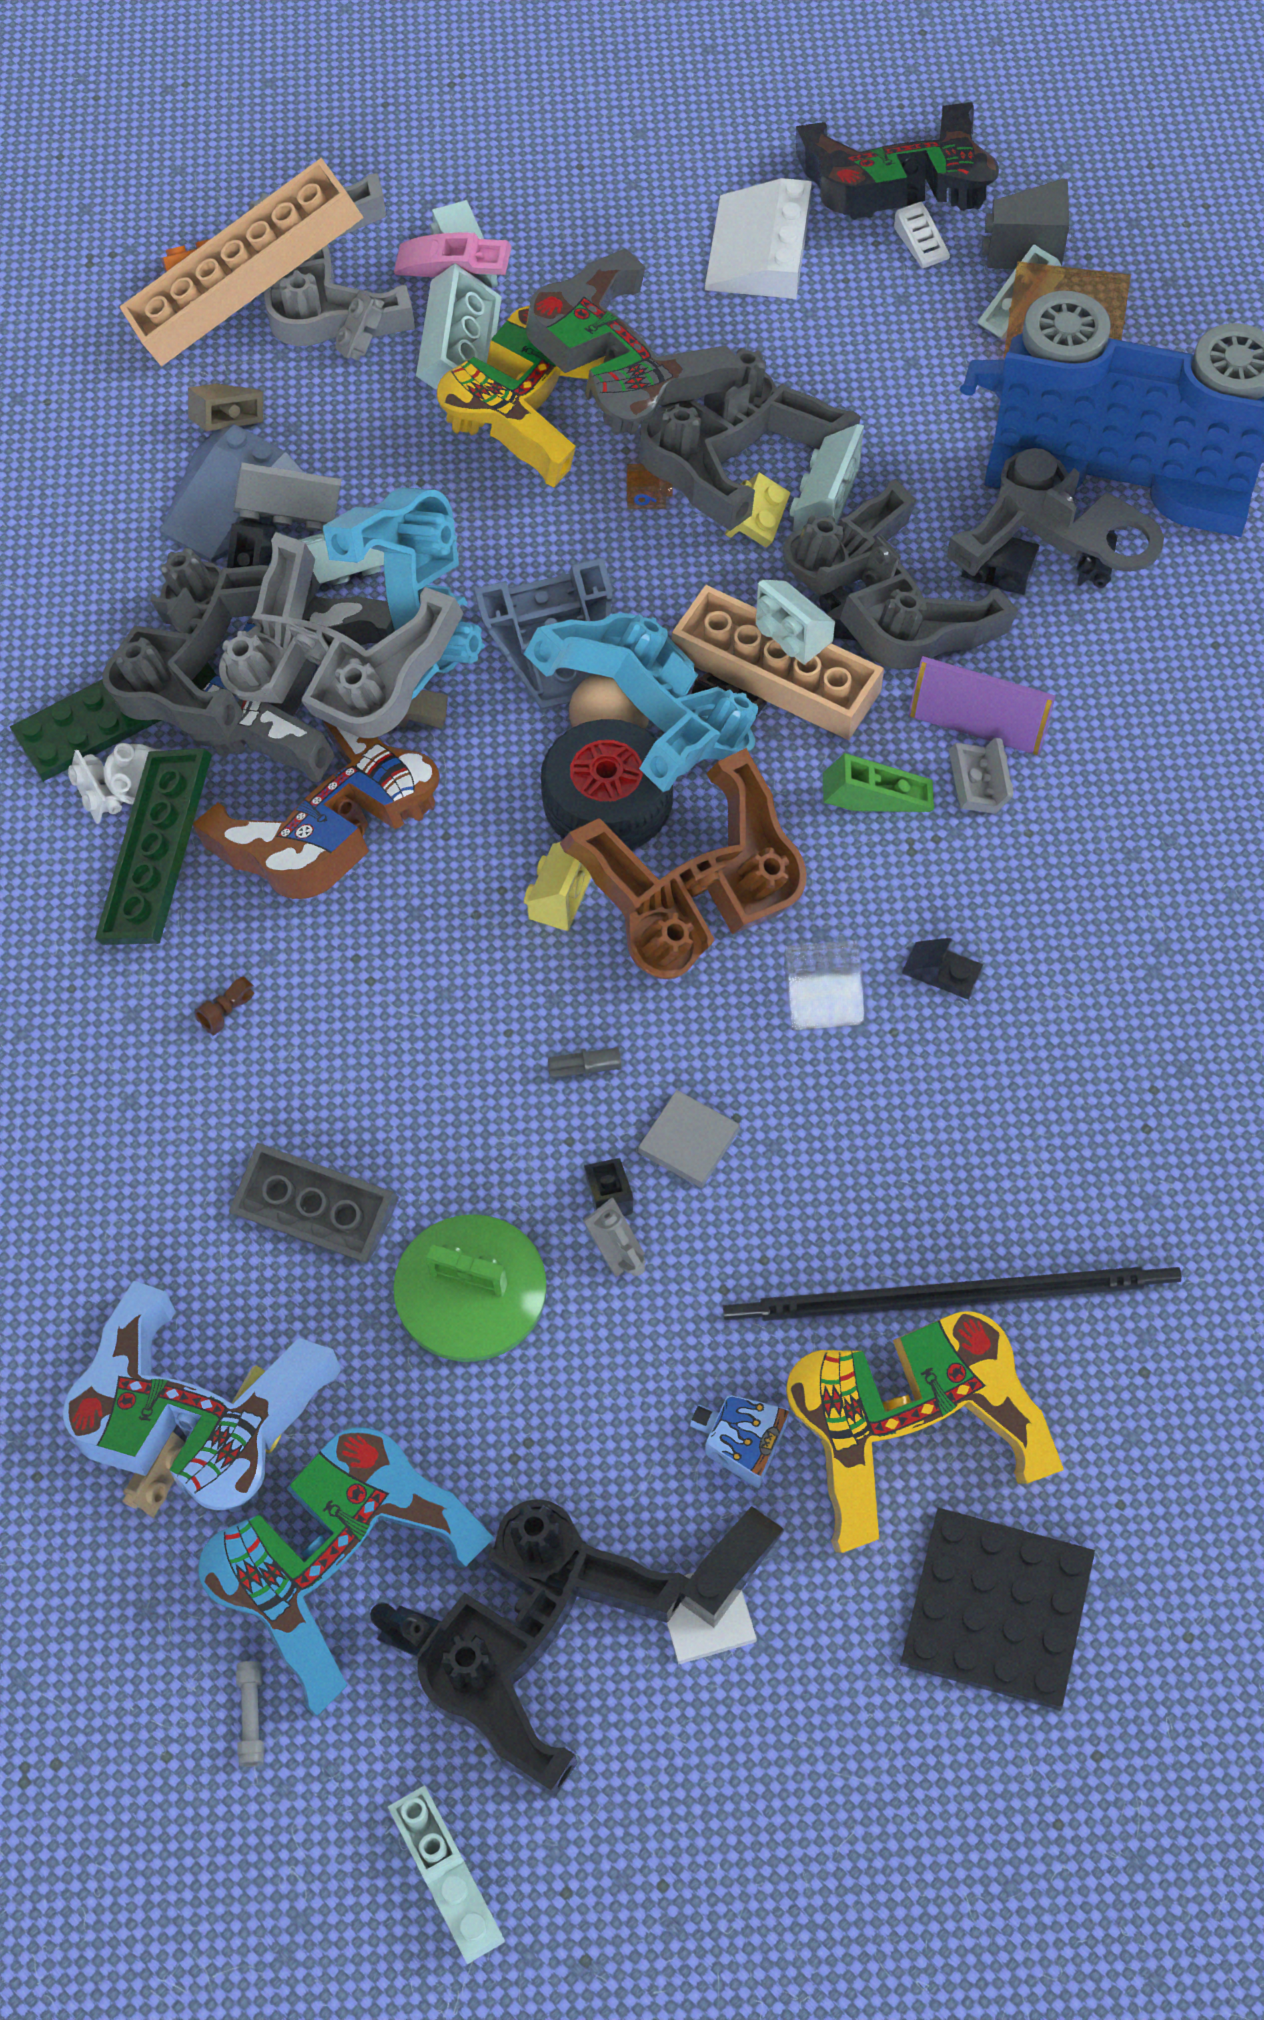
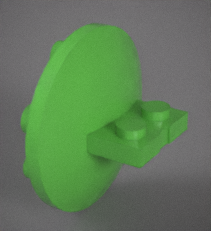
M473 1214L444 1219L421 1232L406 1248L398 1263L393 1291L399 1318L406 1331L420 1346L445 1359L476 1362L491 1359L508 1352L530 1334L543 1312L547 1294V1282L540 1254L524 1233L498 1218Z

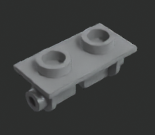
M359 289L356 298L349 305V315L346 322L336 336L334 348L348 359L351 357L359 361L361 356H365L373 337L371 333L364 331L365 326L376 330L385 310L382 308L384 302L376 297L370 298Z
M611 1198L584 1219L583 1222L615 1277L619 1276L623 1271L631 1273L633 1276L641 1275L645 1271L644 1265L646 1260L643 1256L645 1253L614 1198Z

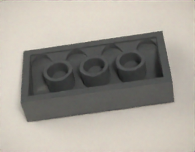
M257 1143L229 1213L358 1261L368 1263L384 1234L399 1196L390 1190Z

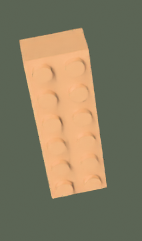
M705 585L672 631V641L695 664L694 667L706 673L709 672L731 685L752 693L846 740H850L881 693L884 668L832 643L803 665L795 657L788 656L783 651L781 645L774 639L766 637L760 632L756 625L757 608Z

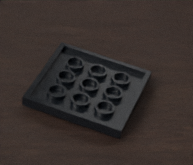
M938 1507L900 1666L1061 1711L1095 1550Z

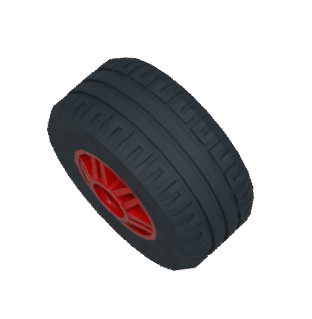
M614 719L585 722L567 730L558 737L545 755L540 777L545 816L552 829L555 830V833L564 839L569 832L600 818L630 850L640 847L650 841L651 838H654L666 824L669 813H671L673 785L670 790L662 792L639 768L658 739L648 730L638 725Z

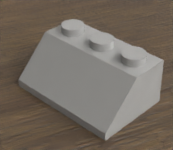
M241 463L237 473L233 512L240 513L239 518L245 520L259 521L261 516L273 518L272 523L276 525L292 526V522L304 523L305 529L323 531V525L334 520L341 479Z

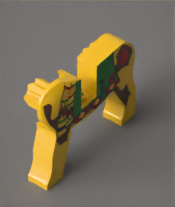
M525 306L513 312L491 339L487 364L472 357L448 371L440 379L436 395L438 403L447 412V423H452V430L456 434L461 431L469 432L472 436L478 432L479 427L484 426V423L492 424L490 436L499 440L520 460L534 467L541 474L545 483L554 488L571 470L576 446L536 410L549 397L559 376L588 379L590 369L604 363L605 356L564 373L528 339L526 323L529 306Z
M958 1312L893 1340L915 1400H911L908 1394L882 1402L863 1351L819 1350L802 1357L792 1368L786 1386L788 1403L796 1417L822 1439L820 1442L825 1451L828 1494L835 1513L834 1533L831 1539L835 1552L844 1553L879 1539L872 1442L896 1438L921 1430L946 1418L963 1406L1006 1440L1012 1447L1016 1460L1014 1475L1018 1484H1028L1064 1470L1042 1410L1030 1399L1018 1379L1011 1344L1001 1327L989 1317L977 1312Z

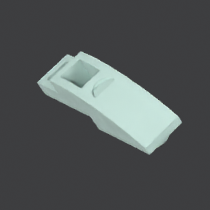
M424 1785L388 1806L466 1963H471L503 1944L505 1940L426 1786Z

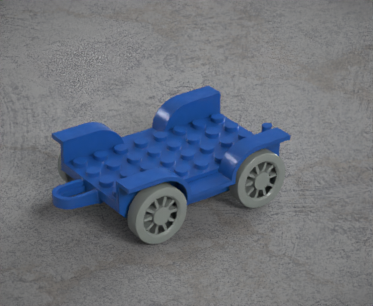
M1056 291L1039 297L1030 305L1025 315L1023 331L1012 338L1005 360L970 361L964 384L960 386V392L964 395H973L977 385L995 392L1001 400L994 442L986 470L985 486L1000 489L1001 474L1005 461L1018 452L1038 448L1049 452L1060 460L1068 473L1076 468L1080 474L1077 488L1082 485L1087 475L1150 487V496L1154 506L1171 521L1192 528L1242 537L1254 486L1261 464L1264 463V331L1240 323L1219 325L1201 336L1194 354L1109 338L1110 318L1099 302L1079 292Z

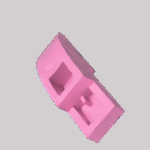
M458 232L421 236L400 244L394 273L401 276L436 277L456 263L468 273L506 275L512 246L508 240L479 239L475 233Z

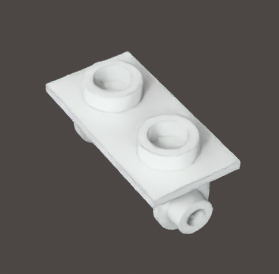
M75 750L72 765L68 769L69 779L72 785L77 786L82 796L84 808L91 812L96 824L101 821L102 813L116 814L120 812L122 801L110 792L106 784L100 785L105 783L104 766L100 758L95 757L93 754L82 757L79 750Z

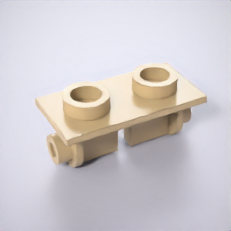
M173 1431L147 1475L134 1473L127 1488L123 1491V1494L126 1495L122 1501L123 1503L134 1509L139 1507L152 1518L155 1517L161 1504L165 1501L168 1491L175 1480L169 1469L185 1444Z

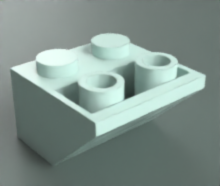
M762 580L758 583L756 625L763 635L771 637L780 644L788 656L795 657L805 665L833 642L835 621L787 581Z

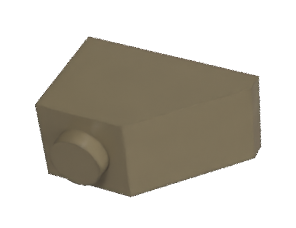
M218 383L188 387V418L205 431L222 429L232 424L243 426L262 423L263 391Z

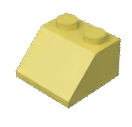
M561 842L552 844L547 856L542 855L537 867L538 878L535 885L529 884L525 893L524 904L528 907L530 920L569 931L592 877L583 864L563 851L560 845Z

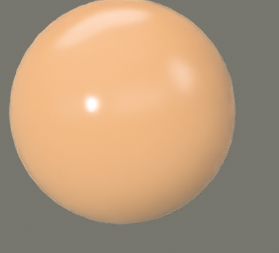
M597 674L587 677L575 689L570 700L569 719L572 728L585 722L600 719L622 720L644 729L647 728L649 719L631 702L611 677Z

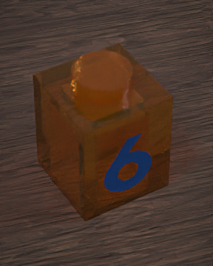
M627 464V509H666V497H673V484L656 477L643 464Z

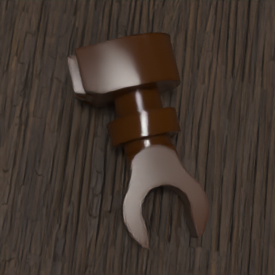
M244 976L236 979L223 996L218 995L213 999L214 1004L206 1000L194 1009L196 1020L201 1023V1026L208 1033H211L213 1036L216 1035L224 1027L222 1015L228 1016L233 1012L232 1008L248 1002L255 994L250 989L254 985Z

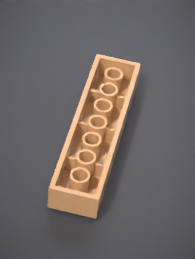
M320 158L122 304L120 309L142 344L162 367L364 217L330 168Z

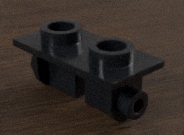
M1115 530L1109 531L1106 536L1107 543L1113 551L1116 549L1118 538ZM1083 552L1077 565V570L1079 571L1077 586H1081L1085 581L1089 580L1098 588L1105 587L1111 581L1112 568L1103 564L1099 558Z
M384 1602L376 1604L370 1612L372 1623L382 1631L377 1638L379 1642L418 1658L432 1645L436 1632L443 1624L437 1619L403 1606H399L395 1610L391 1605Z

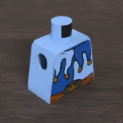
M728 1395L719 1413L698 1405L690 1427L709 1434L705 1447V1454L752 1486L760 1488L787 1427L790 1410Z

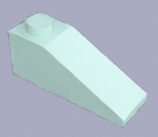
M467 200L432 209L434 223L429 224L431 235L458 232L475 233L479 239H484ZM473 274L491 288L498 287L497 275Z
M1033 244L977 322L978 325L1002 340L1025 320V315L1030 305L1039 297L1053 292L1066 273L1059 260Z

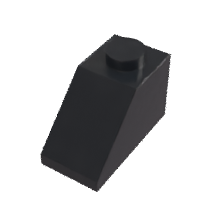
M241 520L232 523L227 568L269 566L272 559L271 540L275 534L276 526L251 520Z

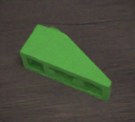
M844 753L823 772V802L851 811L931 812L934 810L933 780Z

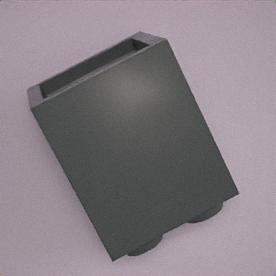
M1068 179L1056 180L993 200L992 213H986L985 233L989 234L982 238L981 252L982 255H987V268L1016 269L1033 244L1057 258L1062 266L1069 231Z

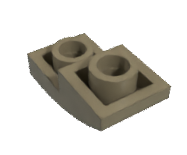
M421 690L411 700L406 715L397 726L405 728L408 721L412 720L442 729L446 720L448 695Z

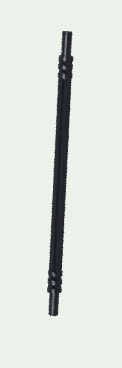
M1141 1266L1132 1268L1125 1267L1001 1279L760 1298V1302L723 1305L724 1320L762 1317V1321L1121 1290L1144 1289V1285L1181 1282L1182 1275L1180 1267L1143 1270Z

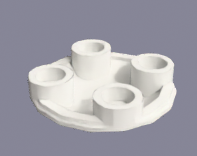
M118 744L107 757L103 769L105 783L110 792L122 802L133 805L148 752L163 750L154 749L143 744Z

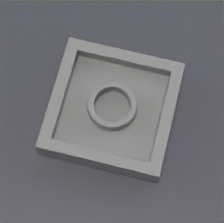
M676 1090L639 1145L638 1153L696 1186L703 1188L740 1131V1124Z

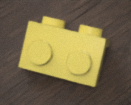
M759 472L749 481L744 480L741 485H748L755 490L752 516L731 531L726 529L725 535L731 538L740 531L766 548L773 543L791 492Z

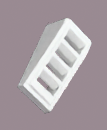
M922 202L896 211L894 228L922 269L950 258V254ZM934 247L935 250L924 254L923 251Z

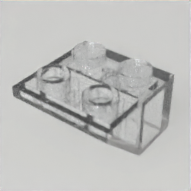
M858 941L785 946L784 975L791 1030L863 1025V985Z

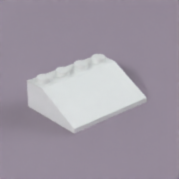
M780 178L720 195L705 290L797 299L810 212L812 181Z

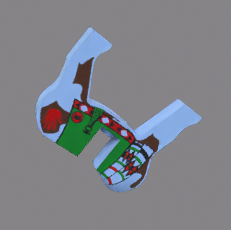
M133 1281L103 1328L100 1346L91 1366L74 1383L66 1397L63 1408L64 1424L79 1450L87 1458L144 1476L147 1475L172 1431L178 1425L186 1437V1442L169 1470L180 1490L186 1496L189 1493L205 1508L212 1510L229 1509L230 1512H240L242 1505L248 1501L255 1502L258 1497V1489L265 1476L266 1449L270 1450L274 1441L304 1411L311 1397L324 1385L337 1378L341 1368L333 1349L298 1338L233 1404L193 1384L170 1378L151 1376L152 1339L161 1326L171 1321L176 1311L165 1291Z

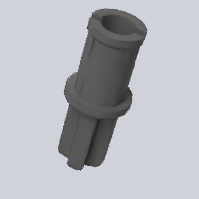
M618 1046L586 1052L584 1048L581 1049L582 1053L550 1057L547 1062L551 1078L581 1074L589 1077V1073L621 1070Z

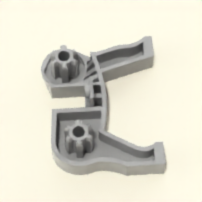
M378 173L369 174L360 182L344 187L364 218L340 236L386 217L384 196ZM262 193L257 201H251L249 211L266 199L268 194ZM328 245L264 291L270 329L277 339L286 344L309 346L336 338L338 331L344 326L349 315V305L358 294V289L334 284ZM406 284L397 286L386 293L363 291L370 298L376 297L384 302L382 308L385 309L376 330L365 326L364 331L376 337L415 329L413 310Z
M275 532L271 540L272 560L263 577L257 608L251 617L256 626L248 632L238 631L237 637L231 641L225 640L222 648L225 652L219 665V674L223 685L234 696L245 701L283 703L307 658L309 661L320 665L301 700L311 715L362 738H374L388 733L406 715L416 685L423 675L440 660L464 613L457 600L452 596L424 587L420 594L421 605L416 616L369 650H365L352 639L333 629L302 620L315 557L305 542Z

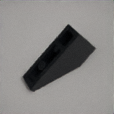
M751 1506L706 1556L680 1591L681 1605L715 1628L783 1534L784 1528Z

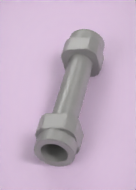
M245 1661L237 1664L236 1685L241 1688L242 1741L237 1743L239 1766L253 1767L264 1764L265 1756L264 1742L259 1740L258 1687L263 1685L261 1662Z

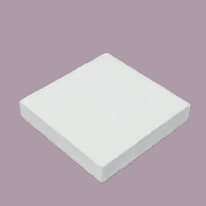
M690 1573L684 1576L690 1579L694 1573ZM742 1590L715 1628L681 1604L669 1622H667L678 1665L757 1641Z

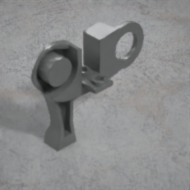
M1032 448L1018 452L1005 461L997 502L979 527L972 531H961L950 537L947 557L969 574L975 576L980 567L990 559L993 553L1006 544L1021 526H1024L1048 544L1074 558L1079 559L1082 552L1099 558L1103 564L1115 570L1131 572L1145 569L1157 560L1163 549L1164 535L1160 526L1150 516L1137 511L1135 507L1107 492L1073 523L1077 506L1074 505L1072 497L1076 492L1079 472L1074 468L1068 473L1061 461L1043 449ZM1127 526L1139 529L1146 536L1148 547L1139 555H1121L1109 547L1106 540L1109 531L1116 529L1126 530Z

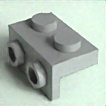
M994 738L986 747L956 742L949 749L960 808L996 814L1013 797V784L1010 780L1003 740Z

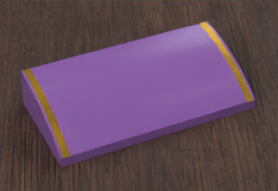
M922 656L912 694L909 717L988 741L999 738L1003 740V745L1039 756L1047 735L1056 695Z

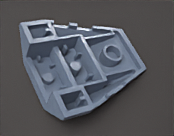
M235 424L216 430L194 452L160 529V533L169 540L184 548L193 550L196 555L213 563L228 554L232 523L245 520L239 518L240 513L233 512L237 473L241 463L304 472L286 451ZM260 516L259 521L256 522L271 525L273 518Z
M604 557L571 565L569 574L508 588L507 581L474 589L482 623L541 710L570 703L571 697L578 685L587 677L593 675V673L570 668H558L553 675L546 677L524 655V652L538 627L571 619L599 621L611 614L612 586Z

